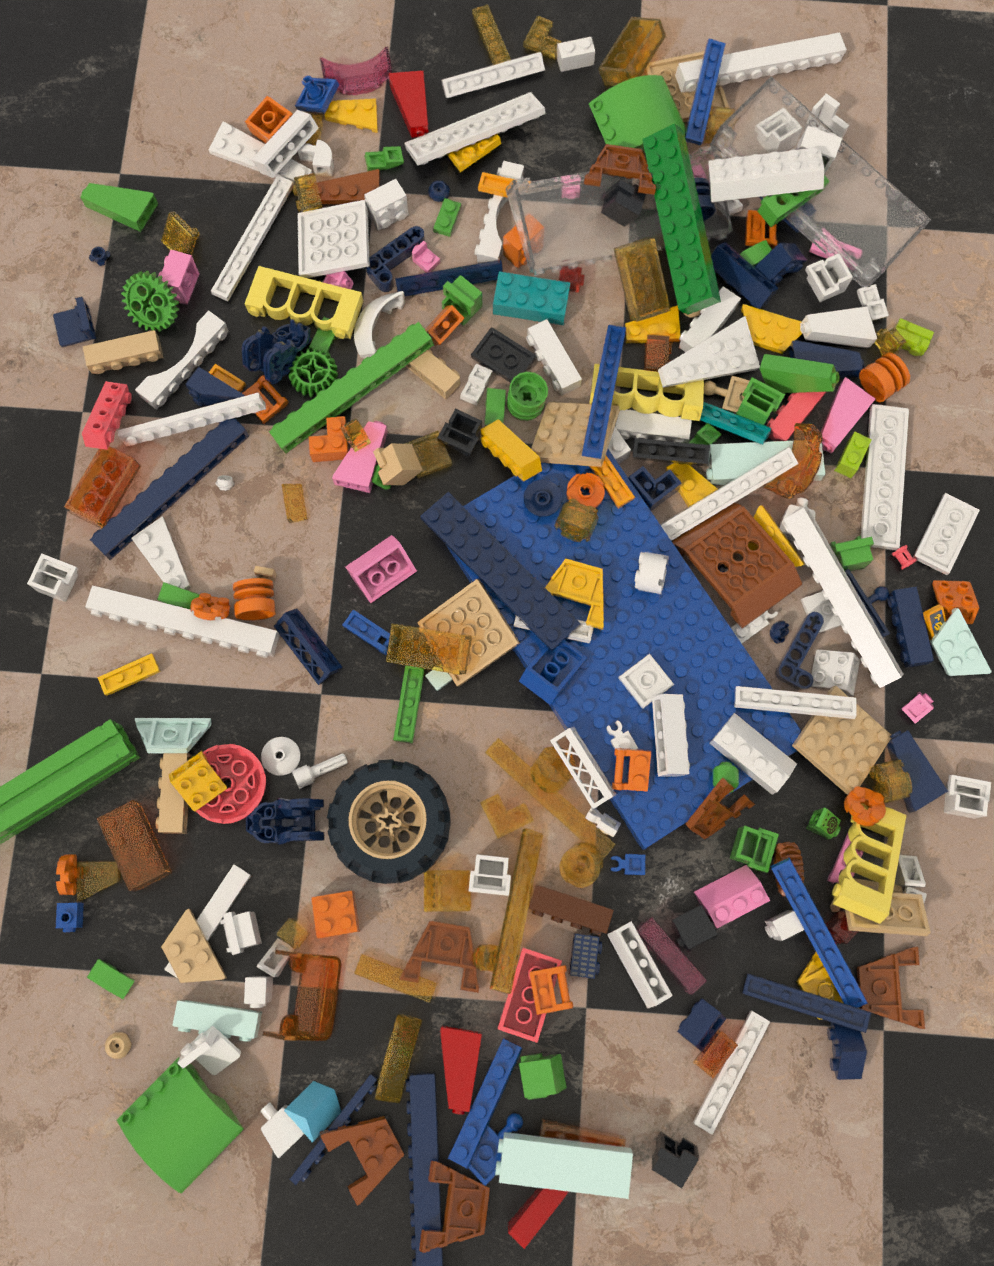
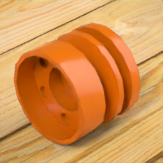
M889 352L878 358L875 363H871L863 368L859 373V379L864 391L875 398L874 401L884 402L895 392L900 391L909 384L910 374L902 359L896 354Z
M250 578L235 582L233 584V591L235 592L233 597L239 600L234 604L235 617L245 621L274 617L276 615L275 601L269 599L274 596V591L272 590L274 588L273 581L264 578Z

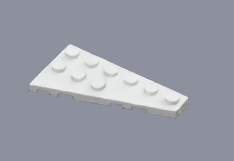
M746 316L658 369L663 388L759 369L760 365Z

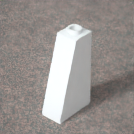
M868 307L806 315L800 325L801 333H803L805 340L870 348L877 340Z

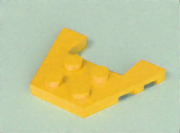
M565 559L545 588L553 596L590 605L591 608L586 625L603 630V569Z

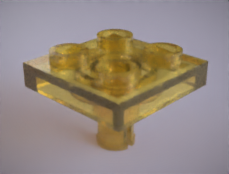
M175 211L169 212L161 239L162 243L169 250L192 256L196 239H199L200 236L198 229L195 227L191 228Z
M439 431L404 443L412 444L423 469L417 475V478L452 466V461L444 443L437 441Z

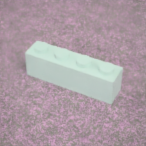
M182 999L177 1001L172 1026L178 1027V1031L190 1032L191 1029L199 1030L198 1034L204 1033L214 1026L226 1038H231V1035L239 1036L241 1041L251 1042L252 1038L258 1037L262 1012Z

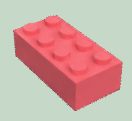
M522 947L498 1024V1030L538 1043L546 1013L539 1015L536 1013L529 972L561 966L562 960ZM557 974L551 975L553 989L557 980Z

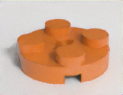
M593 473L577 474L570 479L567 485L566 497L576 509L589 512L602 503L605 495L604 484ZM589 488L590 495H582L581 489Z
M201 593L199 597L191 601L190 611H194V616L204 620H215V617L220 616L221 619H225L230 613L229 599L212 597L208 593Z
M855 787L846 796L844 801L846 812L848 813L849 811L853 816L851 819L863 826H873L875 823H879L886 813L883 795L875 793L868 788ZM861 804L867 805L868 809H864V806Z
M76 854L61 856L58 861L56 875H60V881H56V886L60 895H75L77 892L76 882L81 877V867L77 866Z

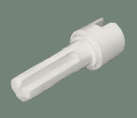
M340 754L312 767L304 765L293 770L292 773L299 789L314 783L316 777L342 767L348 761L344 754Z

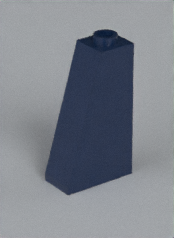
M796 340L792 341L788 348L789 358L834 364L836 372L839 373V379L858 377L860 371L864 368V360L861 359L860 352Z
M899 730L892 734L887 748L907 811L912 813L947 793L948 790L910 732L907 730L901 733Z

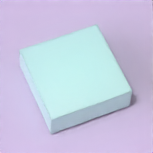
M441 664L425 675L436 691H439L452 681V678Z

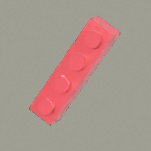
M826 392L792 393L787 399L789 403L786 406L782 405L776 414L778 416L776 419L771 418L766 426L771 428L768 438L774 442L788 441Z

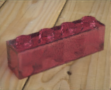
M648 917L636 928L640 938L688 994H694L707 982L652 917Z

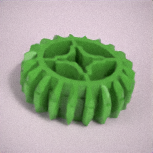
M307 348V353L304 354L300 351V357L296 356L295 361H293L294 366L289 368L291 370L289 379L292 386L296 387L297 392L302 391L304 396L309 393V396L313 397L314 393L318 394L321 390H326L336 380L335 378L338 377V367L329 353L325 354L323 350L318 353L316 348H314L313 352H310ZM317 362L325 365L328 369L318 366ZM299 376H303V378L309 379V383L301 380Z

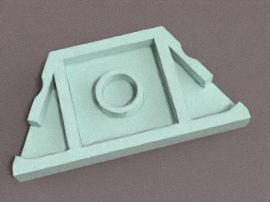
M954 608L949 619L943 622L939 632L930 641L946 674L949 676L990 674L991 670L959 608Z
M135 718L137 729L147 753H188L212 724L211 718Z

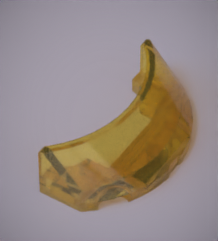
M403 1014L397 1015L381 1069L375 1100L400 1103L421 1027V1019Z

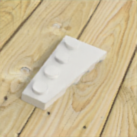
M163 516L131 538L163 582L182 589L191 587Z

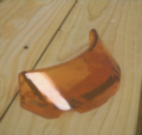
M795 423L792 453L799 464L777 476L771 482L764 484L763 488L786 499H792L796 494L803 493L808 489L819 470L822 459L819 447L821 442H823V436L813 424Z

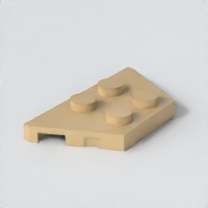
M187 909L161 946L180 983L226 979L227 976L191 909Z

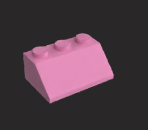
M392 535L345 567L370 603L417 572L400 542Z
M747 865L694 891L700 905H702L709 920L713 922L716 929L770 901L761 882Z

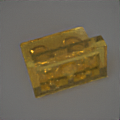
M426 871L424 873V912L470 911V871Z

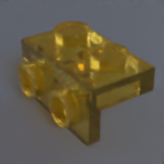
M315 173L294 177L295 185H292L294 196L299 198V200H296L298 212L323 208Z

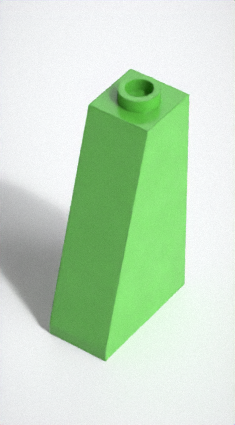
M93 183L87 185L80 197L85 207L140 232L158 205L155 195L151 192Z
M764 354L759 368L765 384L781 393L834 391L836 384L839 382V373L836 372L834 364Z

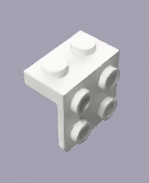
M212 1026L204 1033H200L193 1042L186 1044L180 1051L182 1055L177 1063L182 1068H185L192 1061L197 1060L212 1075H217L237 1060L241 1055V1051Z

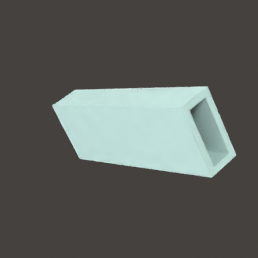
M821 439L764 442L763 445L757 442L710 444L711 456L709 468L706 470V477L714 486L728 484L787 447H790L799 464L767 483L821 481L825 476Z
M504 1132L503 1139H499L498 1152L502 1153L501 1161L496 1163L495 1175H499V1183L629 1199L633 1158L631 1148Z

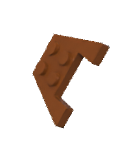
M606 144L584 179L585 185L600 187L602 174L621 176L628 179L635 178L639 179V193L654 195L656 190L655 184L652 183V175L648 172V164L642 149Z
M722 778L686 822V825L691 831L707 839L726 826L724 823L732 816L736 819L741 815L740 811L745 807L750 809L755 804L745 794L730 808L721 803L720 801L734 789L726 779Z
M429 921L400 976V980L418 983L422 961L463 968L460 990L479 993L470 927Z
M910 947L857 967L858 985L868 1003L861 1006L860 1009L919 1029H925L924 1010H902L899 966L920 965L918 947Z
M385 1116L361 1121L356 1125L348 1127L340 1126L335 1130L319 1132L329 1152L349 1141L367 1175L348 1185V1189L357 1206L404 1156L403 1150Z
M431 1160L428 1181L448 1183L449 1186L443 1231L422 1229L419 1251L424 1253L437 1247H445L447 1244L456 1241L461 1242L483 1235L485 1233L490 1188L439 1162Z

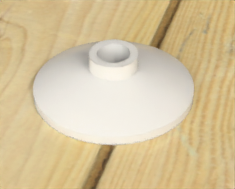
M276 737L268 741L261 753V761L269 773L276 776H284L297 768L300 762V750L293 740L287 737ZM278 752L283 753V757L280 759L276 757Z

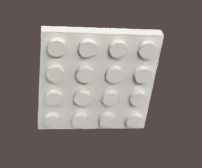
M365 200L298 213L300 277L310 278L369 266L368 207Z

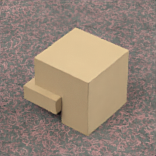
M391 443L386 448H377L373 451L379 467L382 468L378 474L383 485H405L423 471L412 444Z

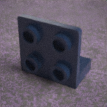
M83 296L75 298L77 305L74 306V309L53 314L61 347L97 339L90 308Z

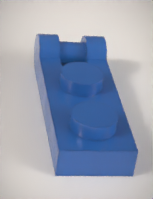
M352 610L342 624L344 628L386 656L390 651L391 645H394L397 641L393 635L355 610ZM381 637L386 639L383 645L378 642Z

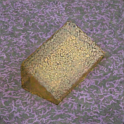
M282 484L288 522L308 520L302 484Z

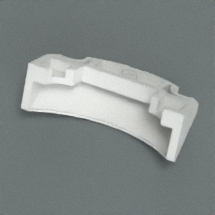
M403 291L387 294L373 300L360 313L354 328V341L361 358L365 359L376 353V342L372 341V331L381 312L390 314L394 308L402 310L405 304Z

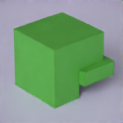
M461 275L452 284L447 281L443 285V293L446 298L442 301V309L453 305L464 317L460 323L464 326L482 307V292Z
M752 377L742 394L745 398L736 414L764 425L771 411L776 412L785 394Z
M858 536L851 541L837 544L834 541L829 544L844 571L847 569L850 571L864 569L873 561L870 547L874 544L872 537L861 539V536Z
M747 826L738 828L730 859L748 864L747 867L768 873L779 834L762 828L757 830Z
M542 1053L520 1057L521 1063H519L524 1096L527 1100L545 1098L567 1088L561 1054L543 1057Z

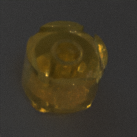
M711 106L706 126L705 143L730 144L735 108Z
M569 499L568 502L563 504L554 527L556 530L559 528L562 531L561 535L572 541L581 542L582 539H586V542H588L599 520L598 510L593 506L580 504L575 499Z
M554 746L544 748L531 766L532 780L534 783L537 782L541 786L540 788L546 792L560 791L573 777ZM571 754L569 762L572 766L576 767L573 754Z
M900 759L870 767L869 774L874 781L872 790L883 795L884 803L910 797L909 794L912 793L909 773H904L902 767L905 765Z
M580 842L572 845L564 853L560 861L561 876L567 883L569 882L575 887L583 888L590 886L603 869V857L600 851L592 843ZM581 862L585 865V867L583 868V866L578 865V863Z

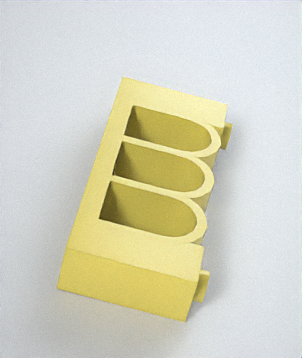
M258 266L245 301V306L248 313L256 317H266V314H268L275 320H283L290 316L295 323H302L307 326L314 322L317 329L319 328L323 331L332 330L333 334L340 339H351L364 300L362 293L355 290ZM276 286L291 289L285 305L279 308L270 307ZM300 292L315 295L310 310L304 314L293 312ZM324 298L338 301L337 310L331 319L324 321L317 318Z
M594 364L589 404L593 402L600 364ZM624 367L618 368L615 386L631 388V392L621 394L614 391L612 405L619 406L620 410H627L632 407L637 412L643 414H651L658 410L664 416H681V419L700 421L703 409L704 380L663 388L659 372ZM637 389L657 391V395L653 397L642 396ZM663 392L681 394L682 399L670 400L663 395Z
M861 804L864 806V809H868L867 805ZM886 807L885 816L879 823H875L873 826H863L851 819L850 822L853 824L848 831L851 843L843 854L847 866L839 875V884L836 883L833 888L834 905L879 924L889 915L906 821L905 814ZM860 827L888 837L887 844L866 836ZM855 849L883 859L882 867L863 860ZM851 872L878 882V891L856 882L852 878Z

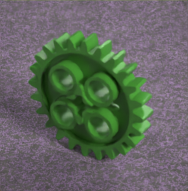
M140 271L130 276L126 280L127 284L123 286L125 291L121 294L126 297L122 302L127 303L124 309L130 311L128 316L133 315V322L139 321V327L145 325V330L151 328L152 331L157 329L161 331L175 322L174 319L178 317L176 312L179 311V308L175 305L179 301L174 300L177 294L171 292L173 287L168 288L169 281L163 282L162 276L156 278L155 272L150 274L149 271L144 273Z

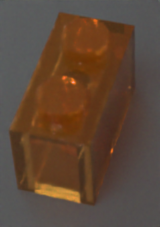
M647 335L644 370L658 372V369L671 362V360H668L669 354L672 352V343H669V336Z
M718 1030L693 1063L714 1079L738 1044L725 1033Z

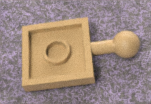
M732 376L728 390L717 387L713 381L704 382V394L724 396L722 409L736 414L745 398L742 394L750 381Z

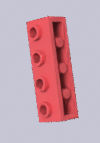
M105 382L82 431L85 447L108 450L110 443L114 441L116 430L120 427L121 418L126 414V407L131 403L132 395L128 390L127 384Z

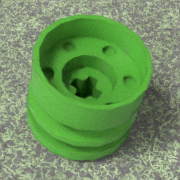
M523 372L515 376L510 383L506 404L508 411L519 420L529 421L537 418L542 413L548 396L546 381L540 375L533 372Z

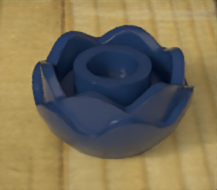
M434 181L428 188V195L433 201L443 202L444 198L448 199L450 188L444 181Z
M777 621L770 629V637L776 644L784 642L785 636L789 634V624L786 621Z

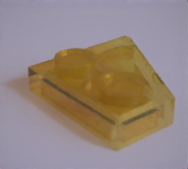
M896 328L881 329L878 332L875 330L877 340L874 344L878 347L880 353L884 355L891 352L897 355L906 340Z
M120 861L77 862V901H82L119 882Z

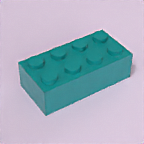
M499 271L493 301V314L538 322L547 319L551 324L564 326L570 283Z

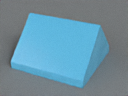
M313 1081L284 1111L313 1142L320 1135L319 1132L324 1131L341 1113V1108L334 1089Z

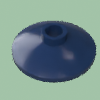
M549 480L534 481L524 492V504L528 511L536 516L545 517L554 514L562 502L560 489ZM544 498L546 502L541 503L539 499Z

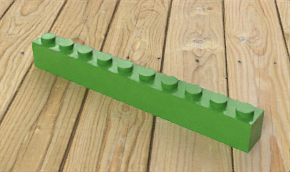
M419 322L410 325L404 333L395 336L389 344L381 346L374 355L366 357L359 366L351 368L344 377L336 379L329 388L321 390L314 399L306 401L299 410L291 412L284 421L276 423L269 433L285 453H288L327 424L326 418L337 417L434 346L432 338Z

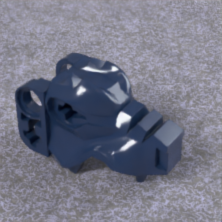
M293 319L290 320V324L279 327L272 334H270L267 327L263 326L262 329L257 331L256 335L248 337L242 344L243 367L251 372L263 371L266 381L272 384L282 380V377L291 372L289 368L294 366L293 361L298 352L302 351L311 342L310 328L302 323H295Z
M278 798L272 803L264 802L246 817V831L252 834L255 839L265 844L277 843L280 845L290 841L325 840L324 832L315 831V811L324 808V800H289Z

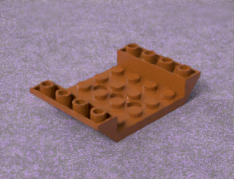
M735 502L672 541L681 556L686 555L732 609L730 615L742 629L802 586L793 562L746 508ZM755 543L758 549L750 550L748 544ZM741 554L743 560L735 561L733 555ZM724 564L728 567V571L720 572L718 566Z

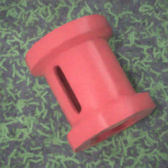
M907 545L892 553V556L896 557L902 565V570L917 561L908 552Z

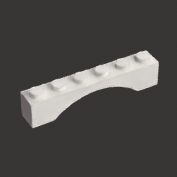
M503 161L502 168H498L497 175L517 180L514 194L520 190L524 176V165ZM494 195L493 198L489 199L488 209L490 210L484 217L483 224H485V227L480 231V245L477 244L475 248L477 263L496 261L501 258L502 241L498 235L496 222L501 208L509 199L507 197Z
M208 311L197 322L194 342L184 358L167 371L147 376L135 389L140 398L156 410L163 406L167 398L177 391L183 380L188 379L195 367L201 365L206 355L213 352L218 342L227 336L229 331L225 322Z

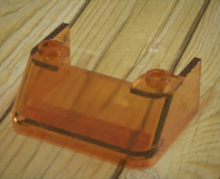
M275 950V954L290 956V969L293 972L300 973L294 1015L289 1014L283 1017L279 1031H263V1036L281 1040L326 1041L330 1038L333 1031L342 966L340 958L307 952Z

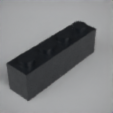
M635 438L633 458L636 460L708 467L710 464V445Z

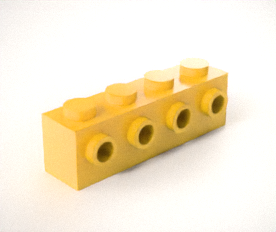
M499 419L480 429L482 445L490 449L493 456L498 457L505 467L508 466L514 476H518L524 482L542 471L540 457Z

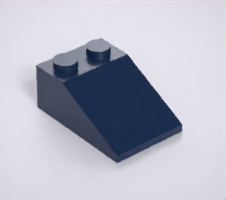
M200 367L197 368L186 383L189 390L188 393L194 398L193 401L201 407L245 396Z

